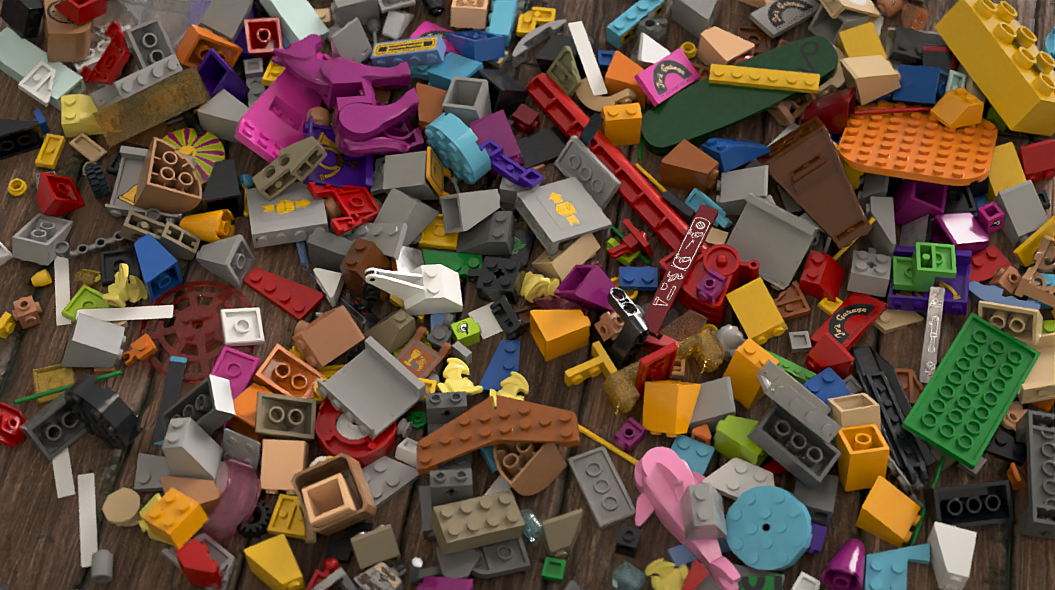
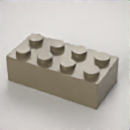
M511 490L433 507L429 519L443 555L519 538L525 527L524 520Z

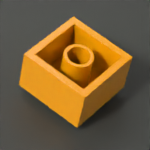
M171 488L142 517L152 533L178 549L209 519L198 502L174 488Z

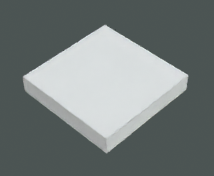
M259 307L220 310L225 346L264 344L265 340Z

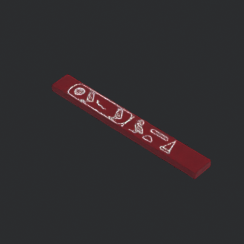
M702 204L697 210L644 315L650 330L649 335L658 336L718 216V210Z

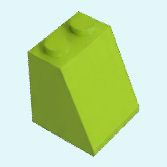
M728 415L724 421L720 420L715 428L717 432L713 437L715 440L714 447L715 450L730 460L737 457L760 467L769 455L747 437L758 421Z

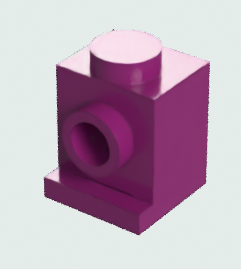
M709 268L707 274L696 286V295L702 301H708L713 304L726 287V277Z
M630 417L628 422L615 434V445L620 450H625L630 454L645 439L646 428Z

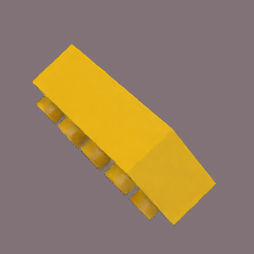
M958 0L934 28L1011 131L1051 137L1055 133L1054 59L1047 53L1039 52L1033 44L1037 41L1036 36L1028 28L1018 26L1014 21L1017 12L1007 2L1001 1L999 4H994L990 0ZM1016 36H1017V38L1020 40V42L1023 44L1024 47H1022V45L1019 43V41L1015 38ZM1035 63H1037V64L1039 65V67L1043 70V72H1044L1045 74H1043V73L1041 72V70L1038 68V66H1037Z

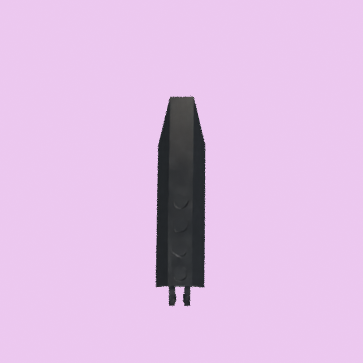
M870 346L851 347L852 356L855 358L856 371L865 393L880 405L881 430L896 465L903 472H906V479L911 485H915L917 481L914 471H918V478L922 484L927 483L928 473L926 468L936 463V460L927 442L901 427L912 407L894 367Z

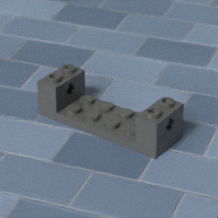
M466 391L426 393L428 435L467 411ZM470 453L440 464L439 469L430 471L432 508L473 498Z
M1028 410L1016 423V441L1027 444L1029 507L1020 515V534L1055 540V414Z

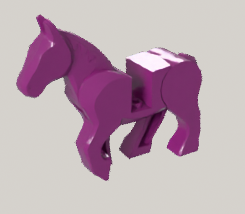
M310 34L299 41L293 42L286 49L274 48L272 53L278 56L272 57L271 61L274 64L287 68L299 81L320 93L328 108H335L332 120L333 134H335V145L343 154L350 157H362L370 154L389 156L423 150L424 140L420 127L404 137L392 136L384 131L396 125L405 117L417 113L419 100L415 88L406 92L396 102L383 106L376 105L375 94L372 88L374 86H383L386 91L400 89L402 86H409L411 73L407 61L392 68L367 66L340 57L331 60H320L316 56L322 48L323 41L317 34Z

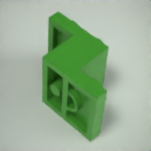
M916 242L912 258L893 256L892 283L893 289L930 292V287H933L935 277H956L955 245Z

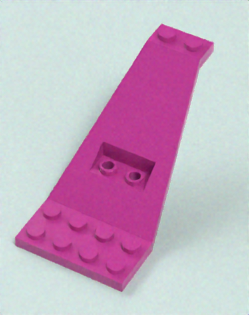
M320 51L316 56L320 60L332 59L329 55L322 54ZM285 68L239 120L234 138L271 163L280 156L278 150L303 140L305 136L303 125L306 122V114L309 109L320 107L322 97L320 93L303 84Z

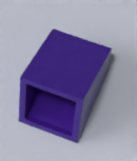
M213 48L209 49L192 76L211 98L225 89L240 102H243L250 91V88Z

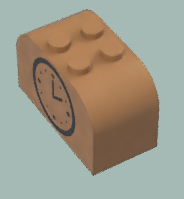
M43 0L44 11L42 21L48 62H79L86 59L90 54V44H93L92 30H94V19L78 26L54 8V5L64 0Z

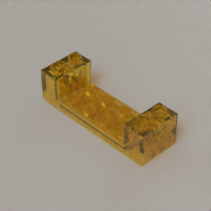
M712 327L676 343L678 350L675 360L680 359L682 361L692 355L701 374L706 371L711 373L719 368L718 365L723 363L722 360L726 356V352ZM639 361L608 375L602 385V389L616 414L620 412L626 414L633 410V406L637 404L636 401L640 395L634 383L636 381Z

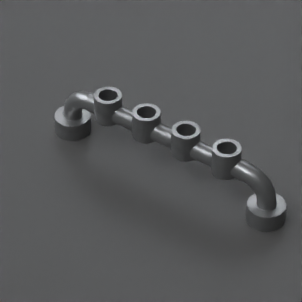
M152 208L146 211V217L161 221V214L158 209ZM120 231L114 233L113 237L107 239L98 238L95 243L90 245L81 244L73 251H70L68 242L63 240L56 242L53 248L58 257L66 259L80 257V259L86 260L90 257V252L96 250L99 253L108 251V246L113 244L123 247L126 245L127 239L119 236Z

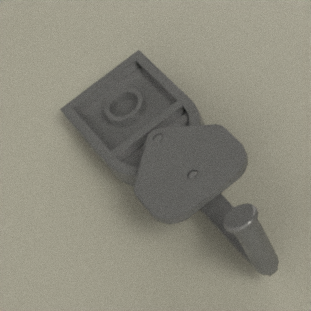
M522 537L443 555L438 546L436 556L439 566L420 569L423 566V562L420 558L415 557L411 560L409 579L411 582L423 581L425 576L464 579L470 573L479 578H492L530 570L531 564Z

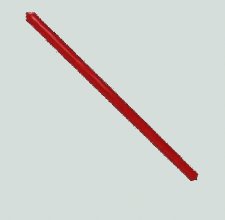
M934 106L853 111L852 114L930 111Z

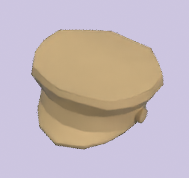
M121 488L108 495L102 510L108 522L114 523L118 527H128L139 524L138 521L142 520L139 512L144 507L141 504V497L135 491L129 488Z

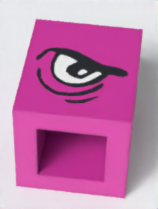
M995 201L978 208L979 224L987 234L1004 227L1005 213Z

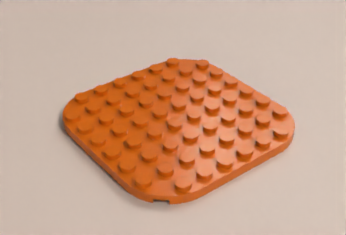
M878 100L877 103L857 105L855 111L923 106ZM930 111L868 115L850 114L848 126L844 129L839 142L838 154L842 162L846 161L848 167L858 171L943 185L966 186L975 181L981 182L988 177L998 131L994 124L982 118L979 124L949 129L933 117Z

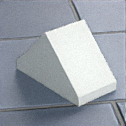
M400 9L389 11L382 35L398 40L414 18V15Z
M320 268L313 269L315 280L323 293H325L327 300L332 307L336 306L344 285L342 273Z

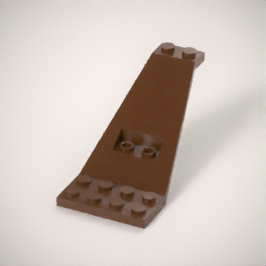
M817 116L768 146L771 151L756 158L761 166H768V175L836 243L839 249L850 246L855 239L867 235L873 229L863 212L829 131Z

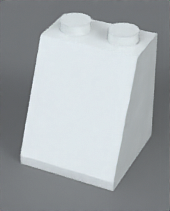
M939 522L934 523L926 543L930 544V558L939 589H963L969 578L976 532Z

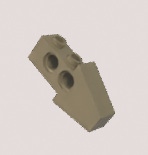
M313 136L278 150L280 156L252 178L258 191L269 201L298 179L300 182L305 180L328 155L323 146Z
M129 210L119 233V236L133 242H137L139 238L150 233L173 257L191 261L201 241V238L169 221L164 224Z

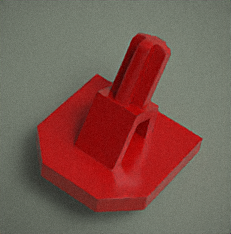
M627 218L624 219L622 222L628 235L622 239L621 244L609 249V257L616 259L624 254L630 256L642 250L647 257L651 258L654 253L648 243L649 237L643 230L640 232Z
M0 402V443L12 448L25 441V434L19 427L26 420L20 410Z

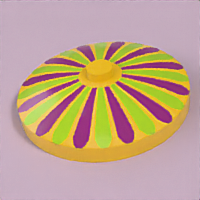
M194 128L177 130L165 136L162 140L175 146L176 151L180 154L194 157L197 163L195 173L198 179L200 178L202 188H205L215 162L226 160L225 150L221 141L215 135L203 130L204 134L198 137Z

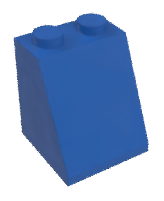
M898 65V72L901 76L899 80L900 88L892 91L893 101L902 102L906 105L928 107L935 106L944 96L949 75L947 72L938 67Z
M148 233L144 237L139 238L134 243L149 299L153 304L180 285L183 279L178 261Z

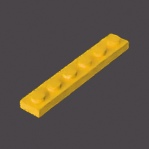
M711 64L709 83L815 94H818L820 74Z

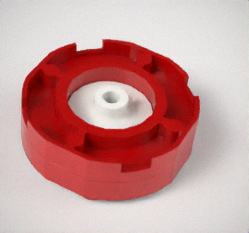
M328 398L320 405L315 420L318 445L325 455L329 457L344 453L357 460L361 468H365L381 457L387 456L397 438L396 421L375 439H371L368 435H363L354 422L350 423L341 410H336Z

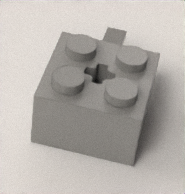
M869 248L868 252L853 250L847 290L885 297L890 280L891 257L876 254V249Z

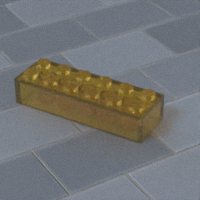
M192 66L93 113L110 147L210 100L211 96L196 66Z

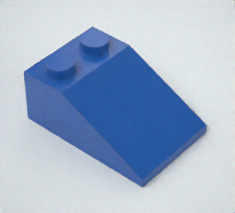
M477 29L446 34L447 39L463 57L481 62L482 64L486 60L496 62L499 61L498 58L505 57V41L502 35Z
M711 138L707 143L701 145L704 153L719 162L718 170L724 173L771 151L770 147L747 139Z
M830 367L803 384L806 389L827 405V399L852 395L843 380Z

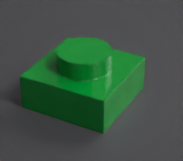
M546 557L541 579L562 583L566 560Z

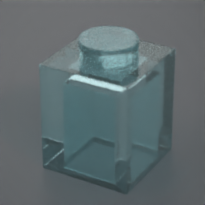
M625 561L621 567L618 565L613 571L612 585L619 590H640L645 583L646 574Z

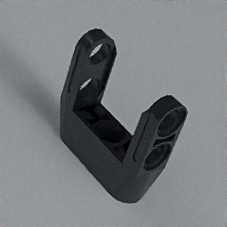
M612 288L607 296L608 303L625 325L614 341L612 339L603 341L599 333L594 330L596 328L594 324L597 322L591 323L589 332L594 342L600 341L611 361L620 368H625L635 359L649 336L650 330L642 313L627 294L620 288Z

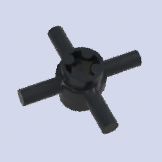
M183 93L182 101L184 105L181 109V115L165 120L167 127L184 122L188 128H194L198 137L202 136L204 132L197 113L200 106L195 102H191L187 93Z

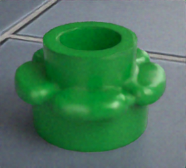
M415 410L408 416V422H413L412 427L414 429H422L427 424V415L423 411Z

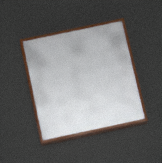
M402 245L398 260L390 257L392 269L397 272L409 273L419 266L425 265L422 250Z

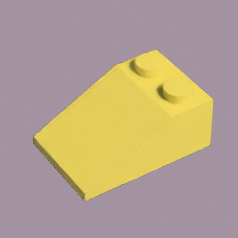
M74 94L61 96V124L65 137H76L82 132L86 135L121 132L119 101L97 111L91 97L88 95Z

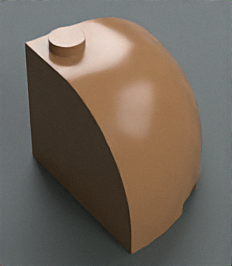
M154 137L140 172L134 206L147 210L155 208L162 213L175 214L190 211L199 205L202 200L200 178L198 179L194 171L195 167L191 161L176 151L175 146Z
M509 442L494 445V460L496 461L499 473L512 489L524 496L534 495L544 490L567 466L554 443Z

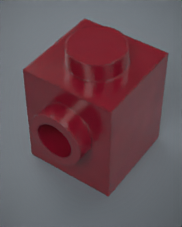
M521 104L512 114V120L514 121L512 127L529 136L533 131H537L540 126V113Z

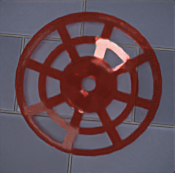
M193 281L178 285L166 291L152 303L151 306L166 305L161 303L164 299L180 290L188 288V294L176 298L169 304L175 306L186 299L190 301V306L182 311L173 308V316L176 317L174 326L163 329L165 318H159L157 331L148 334L152 341L159 339L162 347L170 354L164 364L159 362L153 354L147 358L153 367L163 375L167 376L171 356L185 357L187 362H200L202 373H184L182 382L199 383L211 373L208 360L220 356L225 346L224 337L221 334V317L216 311L217 307L222 303L228 309H235L226 300L230 295L235 294L244 302L247 308H253L249 300L238 290L215 281ZM213 286L225 289V291L217 295L210 292H196L195 287ZM197 297H208L214 300L209 306L198 305ZM143 319L140 330L141 337L144 334H146V326L148 319ZM195 324H203L202 328L200 329L193 328ZM175 333L179 342L173 349L167 343L164 336ZM216 340L223 344L210 353L206 352V346L211 345ZM248 345L244 348L240 346H232L230 348L250 355L254 345ZM187 346L198 348L199 355H187L181 352Z

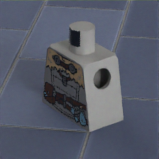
M380 562L355 577L354 584L357 590H403V583L400 577L406 573V569L399 562L391 569L384 562Z

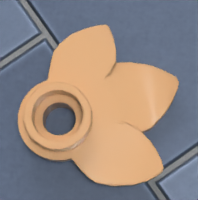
M1013 401L1002 419L1001 425L1008 430L1014 429L1016 431V423L1028 409H1023L1020 401Z

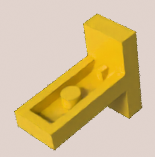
M600 341L592 344L591 354L594 357L593 359L565 371L564 381L568 387L578 385L589 377H596L601 372L604 373L610 384L617 381L618 370Z

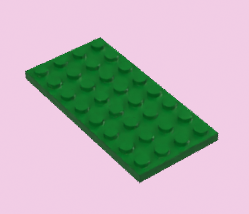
M971 313L901 427L973 470L1021 389V384L1025 382L1041 353L976 314Z

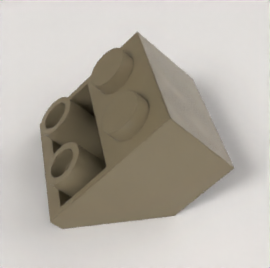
M391 524L377 526L372 531L367 533L361 532L351 538L353 556L360 574L380 562H384L388 567L394 566L398 562L401 563L400 552Z

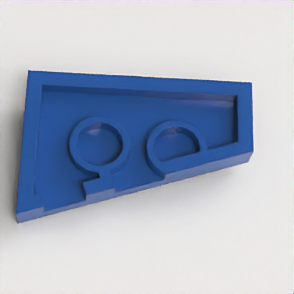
M500 341L479 386H483V392L481 393L490 394V389L496 392L501 390L500 383L510 377L511 372L518 373L521 341Z

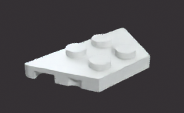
M734 457L706 477L702 484L710 483L719 494L736 501L743 492L751 488L774 486V477L772 472Z

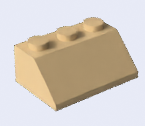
M589 233L560 242L557 254L550 256L547 250H545L531 264L547 278H557L559 282H562L575 265H584L583 263L594 257L596 251L601 247L593 234Z
M986 301L978 302L979 317L1021 342L1036 346L1042 335L1043 317L1039 310Z

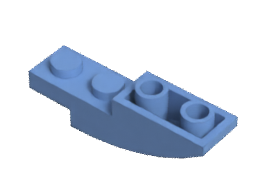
M977 281L969 282L968 297L977 305L979 301L1036 309L1040 312L1041 304H1037L1035 301L1018 300L1013 296L1005 297L1003 296V289L998 286L982 285Z

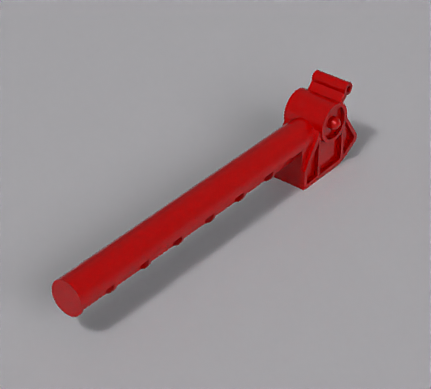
M547 73L535 76L526 88L529 91L528 95L568 139L571 136L579 138L590 120L588 116ZM598 129L587 148L622 183L616 192L672 252L659 261V275L662 282L689 225ZM704 243L677 296V300L697 318L719 324L722 322L729 304L726 294L736 290L740 283H749L759 278V262L755 259L749 262L740 261L739 253L732 246L718 244L709 248ZM709 268L726 277V287L713 304L708 301H702L696 295V286L707 274Z

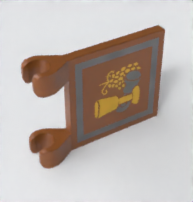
M420 326L412 339L395 358L417 378L427 379L437 366L452 353V345L445 342L439 352H436L421 342L428 334L426 333L427 329Z

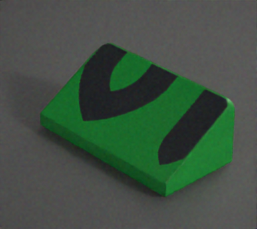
M782 575L740 576L739 590H783Z

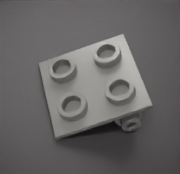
M224 428L223 454L221 459L257 474L258 464L262 465L261 443Z
M889 456L888 469L894 477L898 475L899 484L906 493L910 492L913 495L914 489L918 491L924 487L916 471H914L917 479L916 484L911 485L906 479V472L898 468L895 460L893 461Z

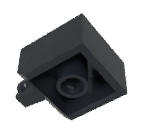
M485 256L482 268L469 269L467 277L469 282L476 283L478 296L482 300L496 302L501 296L505 295L512 304H517L526 273L522 260Z

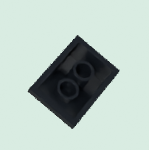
M0 119V160L42 147L44 137L38 121Z

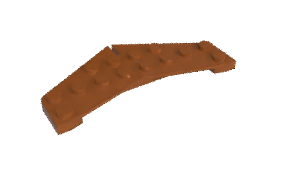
M492 395L422 438L417 443V472L419 475L430 473V471L439 469L440 464L479 448L509 442L558 443L559 447L580 445L576 414L572 411L496 395L497 409H495Z

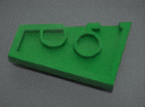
M422 249L425 265L441 264L457 272L459 279L468 278L467 273L469 269H481L483 266L481 255Z

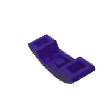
M491 139L478 146L481 151L486 149L490 157L491 167L512 183L526 188H534L545 180V176L533 168L526 170L503 154V147Z

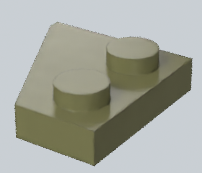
M564 46L547 70V74L568 96H573L582 81L571 48Z

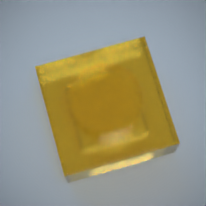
M82 269L76 272L75 280L82 281V284L92 285L100 280L101 272Z

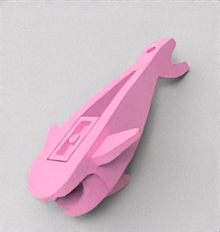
M666 447L650 449L637 462L634 470L635 485L641 494L636 503L635 526L641 527L654 513L663 526L708 568L711 577L721 590H739L737 582L741 580V577L733 564L722 556L717 539L686 541L680 500L688 485L702 484L706 477L697 472H692L686 461L681 460L673 450Z

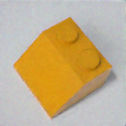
M956 88V90L948 91L930 110V114L949 129L979 124L982 121L984 103L965 88Z

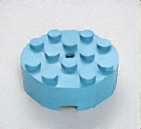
M444 112L426 126L424 131L428 138L426 142L442 160L440 161L442 165L453 171V176L457 177L458 181L463 180L465 183L474 184L491 170L490 157L486 149L480 150L476 143L478 140L477 136L466 124L454 114L449 113L445 116L446 113Z
M757 486L743 492L729 508L725 520L728 535L726 540L731 551L746 565L764 571L784 570L794 565L809 548L812 539L811 517L806 506L790 492L775 486Z

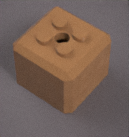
M340 453L294 474L291 482L309 528L325 536H330L374 516L377 511V506L359 462L344 453ZM341 473L358 497L361 509L319 528L311 525L302 489Z

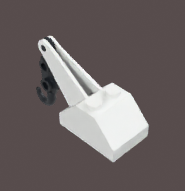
M441 264L421 265L409 273L368 268L365 270V281L362 288V296L367 304L358 306L352 303V308L355 310H370L379 299L380 289L402 299L404 311L410 315L462 312L463 309L459 274Z

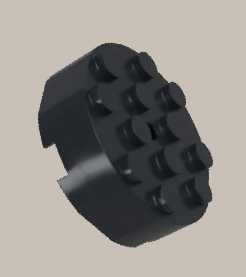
M83 375L65 392L64 399L72 409L71 414L78 421L82 420L85 424V430L91 435L96 434L111 450L114 448L118 450L125 449L142 432V427L137 430L135 426L139 422L138 418L111 388L103 389L96 385L99 381L97 378L91 375Z

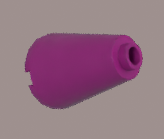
M848 539L822 572L821 581L824 586L827 584L830 590H862L865 545L860 540Z

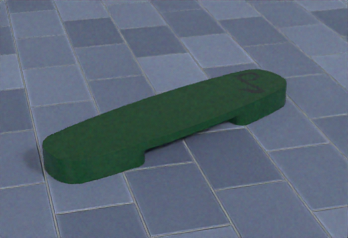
M811 36L771 49L733 66L820 74V87L835 76L839 56L828 39L822 36ZM709 77L644 113L640 135L644 145L651 153L665 156L684 139L694 146L708 141L713 133L749 119L787 99L798 100L808 93L709 83Z

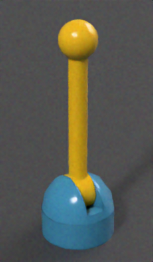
M242 174L238 177L239 186L241 189H244L245 210L243 215L245 217L249 216L246 189H250L253 185V177L249 174Z

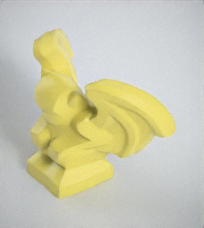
M121 263L119 265V272L115 274V283L108 286L109 293L104 294L102 299L110 306L124 308L126 307L125 301L127 300L132 303L139 301L141 298L146 300L148 292L144 283L136 276L130 275V284L128 283V265Z
M529 271L525 274L520 295L521 297L524 296L531 303L538 301L541 296L546 300L552 296L560 298L553 293L560 285L559 279L544 278L542 274H532Z
M448 358L446 360L448 365L443 371V377L446 380L444 384H437L438 393L466 391V395H474L483 392V386H474L468 378L461 377L462 374L470 375L468 366L462 360L457 358Z
M511 372V376L500 383L501 390L496 392L490 389V397L493 395L495 409H497L496 395L524 401V396H517V393L522 391L528 395L529 386L521 374Z
M664 558L651 562L646 567L644 573L646 576L653 573L659 575L650 576L652 578L651 585L654 590H681L683 582L689 573L687 565L681 564L678 568H674L675 563L666 562Z

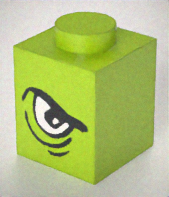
M472 317L450 324L451 331L453 332L452 338L455 343L458 341L467 347L480 342L481 327L478 322H474Z

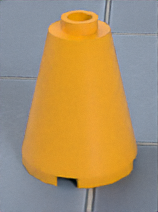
M228 209L185 216L179 224V227L208 243L232 237L235 230V225H231V219H234Z

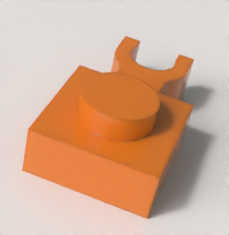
M146 333L130 344L132 350L125 351L121 357L127 359L130 356L129 360L125 362L130 367L135 363L136 359L143 361L158 350L150 336Z

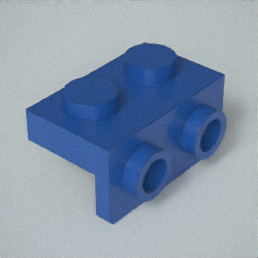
M649 266L619 267L618 277L621 290L657 291V268Z

